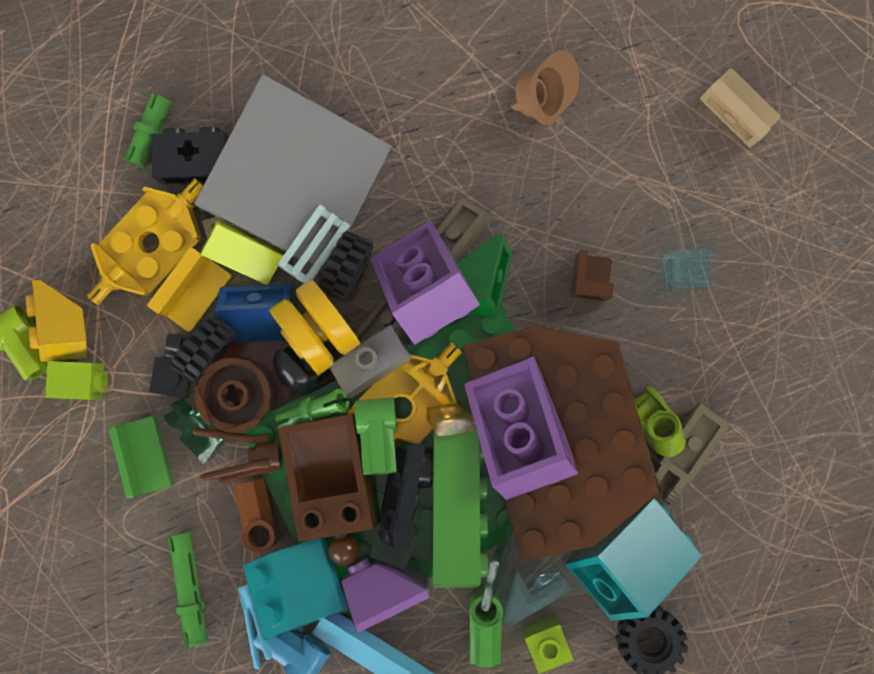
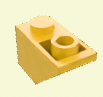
M32 280L33 295H26L28 317H36V326L29 327L31 349L39 348L40 362L87 358L83 309L41 280Z

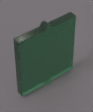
M508 522L491 560L481 609L489 611L506 570L514 530L511 522Z

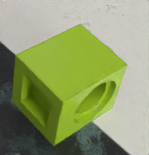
M47 361L45 398L102 399L103 393L106 392L108 386V374L104 371V364Z
M555 614L521 627L538 674L574 660Z

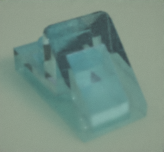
M515 564L513 565L502 607V619L506 628L511 627L572 591L560 571L555 574L549 571L540 575L533 581L534 586L528 589Z

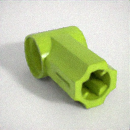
M14 304L0 314V350L6 352L23 379L31 381L47 372V362H40L39 348L31 349L29 327L36 326L33 319L28 317L27 312L21 306Z

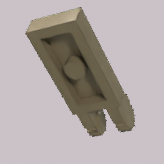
M701 403L695 405L682 424L686 439L684 449L675 456L666 457L661 455L657 461L658 465L654 468L658 485L667 471L677 476L663 493L662 502L668 506L675 502L687 484H691L731 425Z

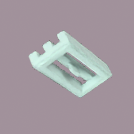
M319 204L277 266L303 284L310 279L313 280L333 248L336 247L338 239L341 238L343 232L350 225L345 221L342 222L338 219V216L328 212L324 206ZM321 216L326 222L294 267L288 263ZM333 225L338 228L306 275L300 272L331 226Z

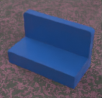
M292 283L220 287L215 311L218 319L237 332L233 343L286 340L280 332L282 328L273 318L269 309L283 299L289 300L293 304L294 293Z

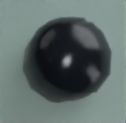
M288 342L284 343L274 354L273 365L277 377L283 385L294 392L311 393L330 377L329 369L318 376L305 358L300 359L293 348L288 346Z

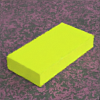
M217 220L201 249V255L268 285L278 268L277 264L284 256V251Z

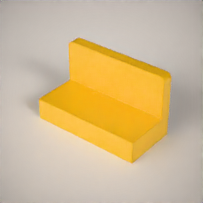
M190 246L147 306L157 314L167 316L186 331L192 332L218 298L220 287H226L232 279V275L211 259L202 256L200 251Z

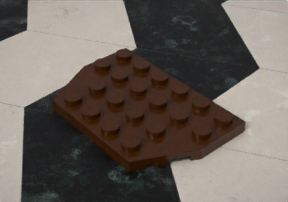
M531 326L463 345L472 380L531 357L536 359L567 437L578 471L577 475L508 500L505 499L521 562L593 547L659 493L660 489L619 342L541 326Z

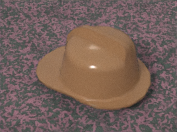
M556 50L537 67L519 76L515 89L516 97L511 103L512 109L521 111L526 117L534 118L542 125H551L555 122L558 116L572 103L579 88L580 74L578 64L573 55L566 50Z

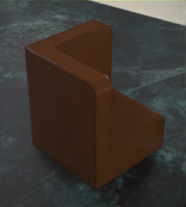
M580 250L575 257L571 297L599 301L610 300L614 287L613 283H609L612 260L605 257L590 256L588 251Z

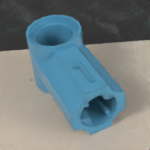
M295 630L268 638L272 658L283 665L286 674H318L331 655L329 648L320 640L310 635L302 636ZM257 635L252 644L262 650Z

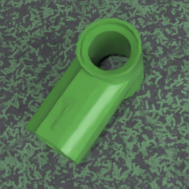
M394 397L356 400L355 418L357 433L361 435L363 475L397 473L394 439L397 423Z
M489 586L476 588L469 597V663L480 668H492L502 663L503 609L500 595ZM488 600L495 604V608L490 613L483 614L477 611V604Z

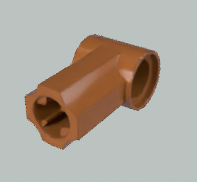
M266 478L233 485L243 528L241 534L242 543L249 552L262 554L273 548L279 542L281 536V529L275 521ZM257 525L264 526L269 531L270 539L265 545L259 544L254 539L253 532Z

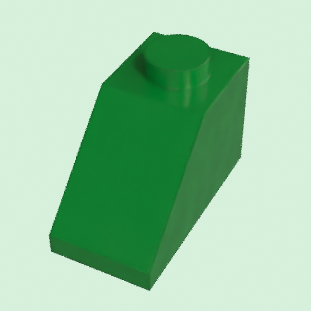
M495 235L457 262L459 269L480 304L467 315L498 317L512 258V251L503 235Z

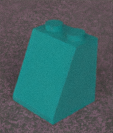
M653 498L595 546L584 548L577 552L565 563V566L610 621L648 617L702 555L694 547L692 539L681 531L670 518L669 511Z

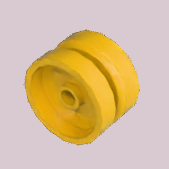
M310 279L296 289V297L307 310L304 314L301 315L291 301L286 299L281 300L269 309V312L282 328L281 334L300 359L305 358L319 376L334 365L333 356L324 346V342L329 339L336 350L343 355H347L361 343L323 291Z

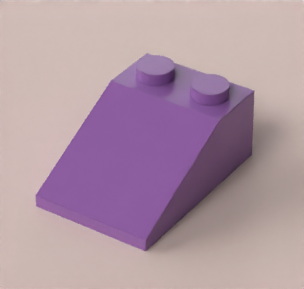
M431 220L370 257L390 310L414 345L425 338L433 336L441 328L456 319L466 316L471 310L480 305Z
M534 357L464 384L492 487L506 500L578 474L567 437Z

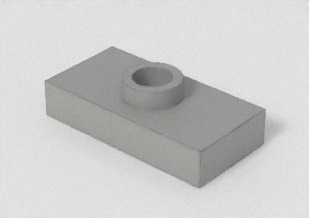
M389 325L357 346L347 355L336 360L330 369L341 389L351 399L411 360L412 357L396 330Z

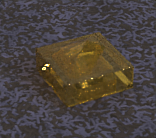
M462 402L426 407V419L438 436L472 432L474 430V417Z

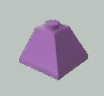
M367 557L350 564L347 567L348 573L344 575L341 581L358 633L430 598L431 581L428 575L380 558L369 562Z

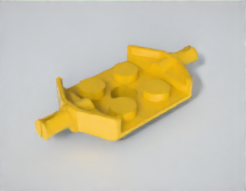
M194 178L185 190L177 195L144 187L142 190L146 193L99 244L92 243L90 245L99 273L102 276L100 278L101 281L87 294V297L92 299L93 303L100 305L112 290L118 291L119 289L150 296L172 272L189 247L194 248L202 239V234L193 212L195 206L192 203L197 199L204 186L200 181ZM155 233L159 238V246L156 251L148 253L144 249L143 241L147 235Z
M450 342L437 359L430 360L411 355V360L374 383L359 399L394 397L395 399L397 397H406L411 401L413 408L410 416L404 419L396 417L397 431H394L395 440L400 438L420 443L457 403L446 374L447 368L462 354L457 348L449 358H446L456 347L453 343ZM355 404L347 412V415L354 414L355 417Z

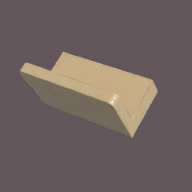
M733 69L726 71L699 98L749 148L760 141L780 119V115Z

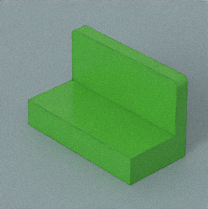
M157 416L108 427L127 499L175 485Z

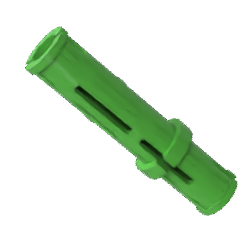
M191 532L167 536L178 605L175 606L176 614L180 615L185 648L209 642L203 613L206 604L205 600H201Z

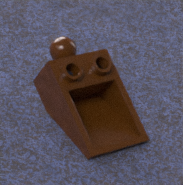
M354 414L278 428L298 542L334 536L329 546L330 558L334 563L341 566L352 564L358 557L359 546L357 541L349 536V533L374 529L381 520L372 475H363L361 437L357 433ZM349 506L353 507L357 512L355 519H349L345 515L349 511ZM314 514L319 518L318 525L315 524Z

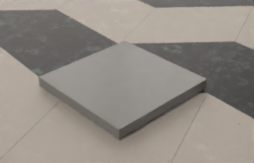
M262 74L194 204L286 252L319 204L324 206L328 212L338 216V219L342 222L348 223L350 226L347 231L350 230L392 145ZM319 217L294 253V257L300 259L326 222L324 218ZM333 225L306 263L313 266L338 228ZM327 260L320 268L321 271L325 269Z

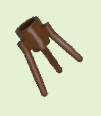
M194 428L192 430L194 435L255 443V447L248 448L249 463L203 473L200 475L201 481L220 478L219 483L224 485L258 474L282 470L279 441L269 442L268 433L252 435L203 428Z

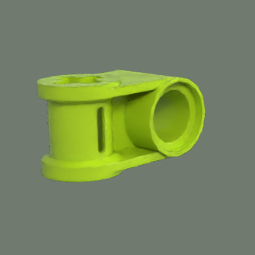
M648 385L644 388L645 392L635 399L645 438L660 455L666 457L675 456L684 449L686 444L681 422L678 416L666 405L660 394L651 385ZM664 431H674L669 437H659Z

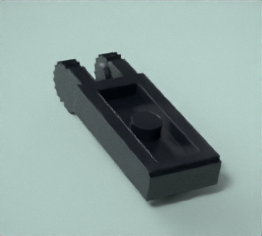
M396 438L397 473H389L387 476L378 537H380V541L385 545L393 547L396 551L405 552L411 546L415 529L410 522L413 511L418 504L417 489L420 473L425 467L426 458L424 452L426 445L407 439Z

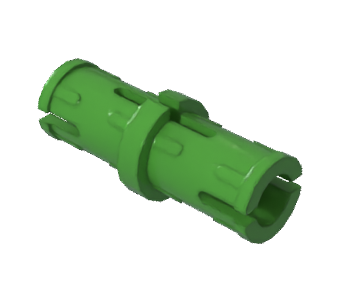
M153 93L149 96L150 98L140 121L135 122L133 129L136 131L123 160L143 169H146L151 154V134L162 133L163 123L173 104L168 99Z
M336 389L318 398H305L300 402V405L282 410L276 414V422L285 419L289 420L277 427L323 420L339 413H345L349 409V401L341 404L335 402L347 398V395L343 390Z

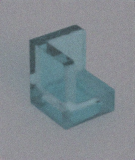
M715 247L671 251L663 256L667 291L710 286L711 275L708 258L715 255Z

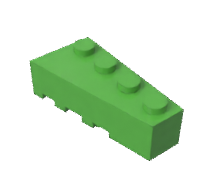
M434 428L433 588H478L481 584V577H488V554L480 553V538H487L488 533L487 514H480V499H487V476H480V461H485L476 428Z

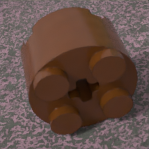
M243 357L222 359L208 366L203 372L195 390V404L202 419L209 425L228 433L243 432L261 423L274 408L276 400V387L270 372L258 361ZM233 385L236 389L242 388L244 395L240 397L241 404L238 399L231 400L229 393L234 391Z

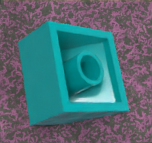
M325 537L312 539L267 554L243 565L264 640L348 609L333 561L329 555V548Z

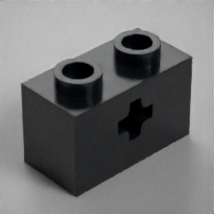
M217 127L199 128V132L185 133V130L180 128H166L163 130V133L151 134L152 178L162 185L190 184L194 178L201 183H205L229 136ZM193 149H196L199 154L193 155ZM191 155H193V156H192V161H189V160L186 158V156H191Z

